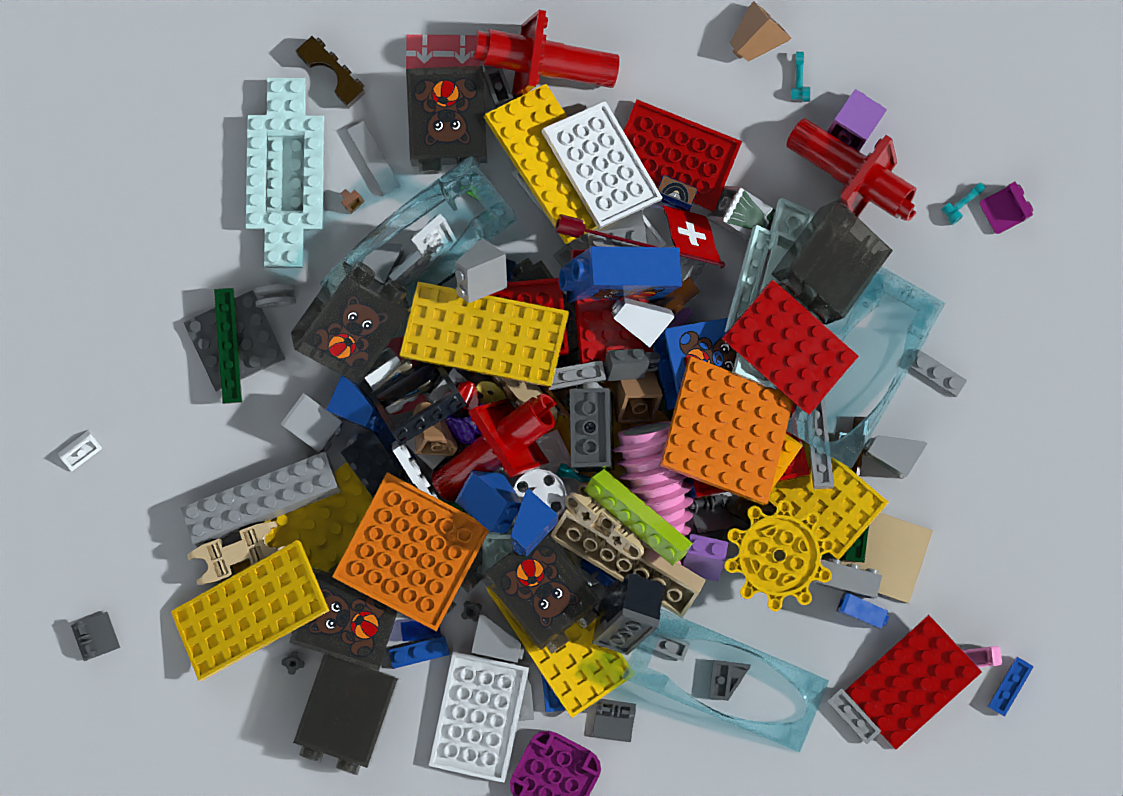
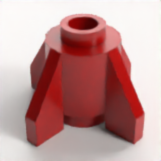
M460 382L456 388L467 405L459 410L463 415H466L472 408L479 406L478 391L472 382ZM448 391L444 396L448 395L452 391Z

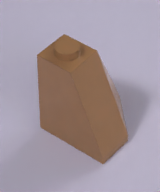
M753 1L730 44L734 48L732 52L739 59L743 57L749 62L788 42L791 37L779 23L777 24L769 13Z
M422 402L417 404L413 411L414 415L430 406L431 403ZM444 419L414 437L415 454L453 456L458 449L457 443Z

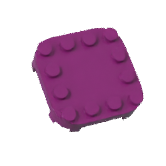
M550 730L540 731L530 740L510 780V790L513 796H589L600 776V760L591 750Z

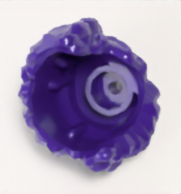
M451 414L445 421L451 434L464 444H472L474 440L481 436V431L472 422L471 416L462 415L458 418Z

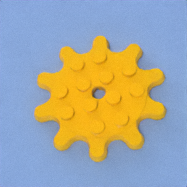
M788 500L779 501L776 513L771 516L765 515L758 506L750 507L748 510V517L751 521L750 528L745 531L734 528L727 535L729 541L738 546L739 553L736 557L730 558L725 562V569L729 573L740 572L745 576V583L740 589L741 597L750 599L756 593L762 592L768 597V608L774 612L782 608L783 599L788 595L794 596L800 604L808 605L812 600L808 589L809 584L814 580L826 583L832 578L831 571L822 566L820 559L823 554L833 551L835 547L834 541L830 538L819 539L815 536L814 528L819 523L817 513L809 512L805 517L797 519L792 515V506ZM782 550L785 553V559L777 561L774 558L775 551Z

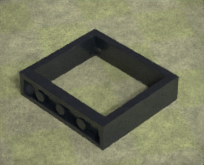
M427 362L418 364L369 394L399 446L467 405L444 367ZM441 374L452 392L397 426H394L384 408Z

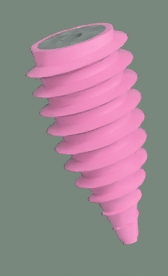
M671 422L648 423L619 432L620 445L614 448L613 451L622 453L623 459L618 461L616 465L625 466L626 473L621 475L619 479L628 480L630 484L628 489L631 493H634L645 503V506H649L683 536H686L690 533L691 528L685 526V522L693 517V513L686 511L685 508L693 503V498L685 496V493L689 492L693 485L684 481L688 476L659 466ZM684 558L679 560L677 563L682 565Z

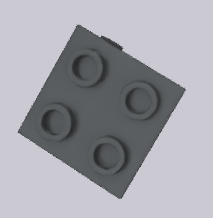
M720 494V496H709V498L704 497L700 500L693 499V503L688 506V509L693 513L692 519L698 535L735 528L726 505L728 503L727 495Z
M108 612L71 625L84 662L121 648Z
M599 699L592 737L631 742L636 704Z

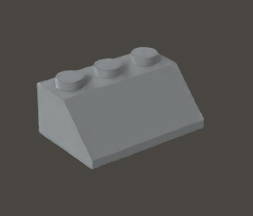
M642 210L603 228L594 229L598 232L647 244ZM587 233L589 248L591 246L642 247Z

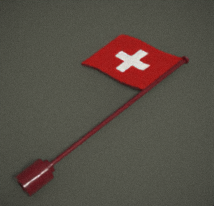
M665 205L661 206L667 217L672 242L675 248H679L680 256L717 265L720 268L725 267V262L721 261L716 250L712 229L706 216ZM563 214L558 216L555 233L579 238L580 235L587 232L642 247H658L587 229L586 224H583V219Z

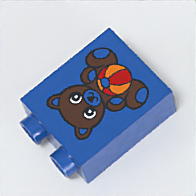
M591 246L568 262L565 268H561L559 272V287L561 291H567V303H575L576 300L582 299L618 300L623 298L632 300L646 299L650 300V303H655L682 286L679 248Z
M728 318L666 328L652 344L654 352L661 355L660 361L656 363L658 364V373L667 411L675 409L689 357L692 356L725 370L733 371L737 352L721 339L726 334L725 328Z

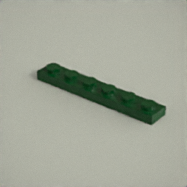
M234 288L214 289L222 404L243 403Z

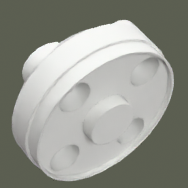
M537 469L522 474L516 480L512 488L521 501L525 492L518 491V484H524L527 489L529 488L549 507L551 504H558L560 511L556 513L558 518L561 516L566 507L565 499L567 492L559 477L547 470ZM546 477L551 478L553 485H545L543 479Z

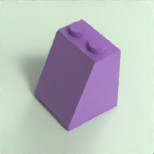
M855 89L827 132L848 146L860 151L887 109Z
M690 534L688 540L693 544L684 556L682 566L704 579L719 581L729 542Z

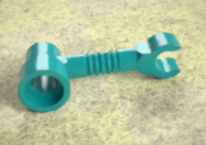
M796 51L795 88H791V100L810 102V87H803L804 52Z
M982 182L977 184L954 205L949 202L941 209L951 225H954L963 217L959 209L985 190L986 187Z
M560 463L556 473L559 477H570L583 483L590 482L591 480L590 477L573 471L565 463Z

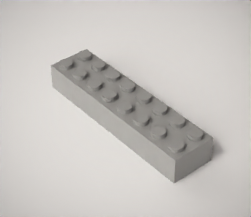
M322 452L181 507L192 543L199 547L342 491L329 456L326 452Z
M730 541L725 561L736 557L739 553L738 546ZM777 550L774 553V558L777 561H783L785 553L782 550ZM830 558L828 561L820 559L822 566L831 571L832 578L826 583L814 580L811 583L873 600L877 598L882 575L878 574V570L867 568L864 571L860 570V566L848 563L845 566L841 565V561Z

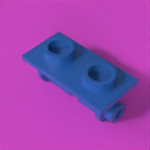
M582 559L579 563L581 568L591 576L595 571L598 572L595 579L604 586L610 587L616 580L615 577L585 559Z

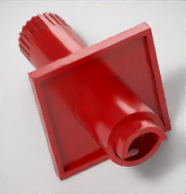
M538 10L521 24L520 35L488 29L487 32L477 30V46L473 59L480 60L482 65L515 71L512 88L513 99L525 95L539 84L540 76L613 88L616 83L620 66L619 55L546 40L547 35L543 34L547 27L548 17H546V11Z
M806 118L800 120L788 137L786 147L845 185L841 191V200L847 220L854 224L869 202L895 218L901 217L900 219L904 221H910L916 215V211L913 210L915 205L911 202L917 188L891 172L897 164L892 138L887 135L883 139L880 138L875 144L873 153L869 152L866 156Z
M540 394L536 397H531L517 409H514L507 398L477 406L468 411L472 422L480 429L481 436L432 474V482L437 492L446 500H456L472 470L492 473L503 466L504 471L510 477H514L547 465L549 460L536 440L555 426L554 417L550 409L557 405L556 402L547 394Z

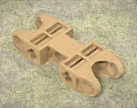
M584 482L578 487V494L570 493L566 497L565 505L568 510L589 528L595 524L609 535L606 541L623 555L636 560L643 555V547L651 548L596 500L584 492L583 487H586L589 482ZM570 498H573L578 503V506H574ZM631 546L638 550V555L632 552Z
M276 521L256 524L240 530L242 540L224 547L222 540L216 539L199 546L187 554L188 560L195 558L204 559L208 564L206 573L202 575L203 577L196 580L197 585L214 583L232 577L234 573L231 566L249 559L251 565H254L284 548L285 546L271 548L267 546L265 541L266 535L271 532V529L277 527Z

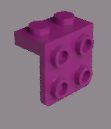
M1016 181L981 200L979 203L995 234H1000L1033 216V207L1029 201L1026 202L1023 196L1024 190L1020 184L1017 185Z

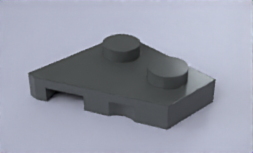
M713 660L709 698L729 701L750 669L751 664Z

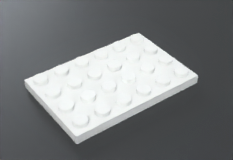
M606 101L545 127L541 131L598 229L662 199L661 194Z
M453 651L429 766L505 783L529 667Z

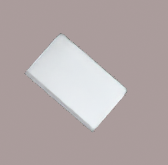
M86 431L61 450L58 455L72 472L101 450L102 447L90 431Z

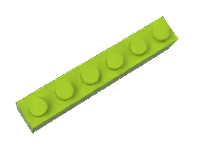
M605 469L593 476L584 491L672 566L681 560L693 543L653 509L645 506V503L640 498L631 493L628 488Z

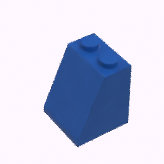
M341 375L326 410L343 420L368 430L372 429L373 432L379 434L380 430L385 426V421L374 402L357 383Z
M473 470L455 500L459 506L486 529L496 533H507L522 503L503 474Z
M529 488L525 491L511 534L513 550L519 555L523 553L526 557L558 523V514Z

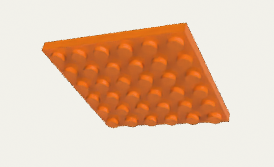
M691 356L687 360L659 466L766 505L769 501L793 402L777 389L760 385L732 374L731 371Z
M387 472L332 577L437 631L489 530L470 515Z

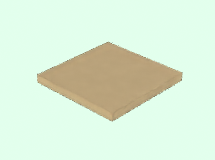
M880 513L869 525L865 562L841 560L840 564L845 566L848 563L860 566V570L864 571L867 568L878 570V574L882 575L878 593L909 604L933 530Z

